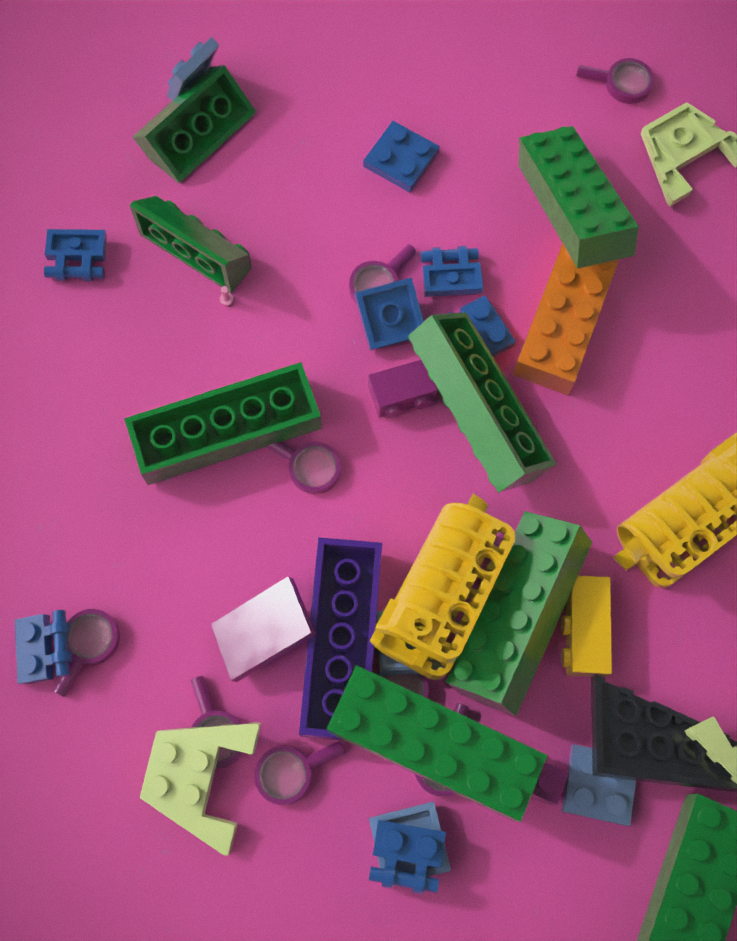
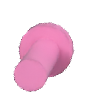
M222 286L220 303L227 307L233 304L234 299L232 294L229 293L228 288Z

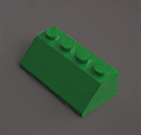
M212 66L133 136V139L154 164L177 183H180L256 113V110L226 66Z
M158 196L135 200L129 205L142 237L220 287L226 286L231 294L252 269L249 252L242 245H234L227 241L221 232L216 229H208L196 216L192 214L188 216L180 211L179 207L172 201H164Z

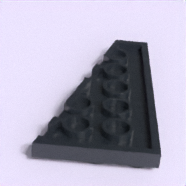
M597 674L591 677L593 776L737 792V784L730 779L732 775L719 762L714 763L706 755L707 750L697 740L693 741L685 733V730L700 723L699 721L656 701L649 702L634 695V691L623 686L619 688L605 681L606 678ZM724 733L732 747L737 746V741L730 739V735Z

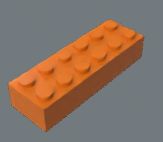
M562 243L515 366L513 376L565 395L569 394L578 375L619 259L577 269Z

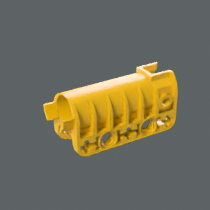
M737 432L710 451L698 467L617 526V536L624 549L613 558L621 567L627 571L636 564L654 586L666 588L737 535V520L731 525L726 522L734 514L737 517ZM719 527L722 532L715 536L712 531ZM703 538L707 539L708 543L700 549L697 543ZM687 550L691 556L683 561L680 555ZM673 562L676 567H671L670 563ZM657 566L667 574L669 580L665 577L659 579L656 576L659 572Z
M474 493L468 504L449 503L442 508L395 600L391 598L370 639V643L386 656L433 680L444 678L452 668L454 661L461 654L515 541V532L512 527L485 513L489 505ZM501 532L504 534V540L497 547L493 544L496 539L495 535ZM484 557L492 560L485 571L480 568ZM479 577L482 582L478 590L472 589L471 587L476 578ZM467 597L471 598L469 603L465 602ZM458 611L465 613L460 623L454 621ZM450 631L456 634L452 643L446 642ZM405 642L416 648L412 650L408 649L405 645ZM428 659H435L441 662V665L445 668L439 667L437 671L431 668L432 662Z

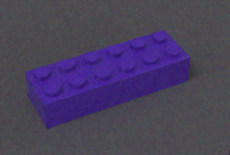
M318 537L310 621L316 635L308 640L299 727L300 737L345 741L328 733L327 727L356 665L372 672L374 645L370 643V639L376 626L382 543Z

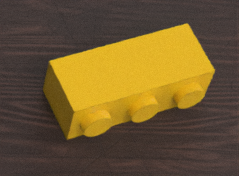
M578 576L566 602V616H562L561 633L566 635V648H562L561 664L562 667H566V676L592 677L594 674L605 678L612 674L610 577Z

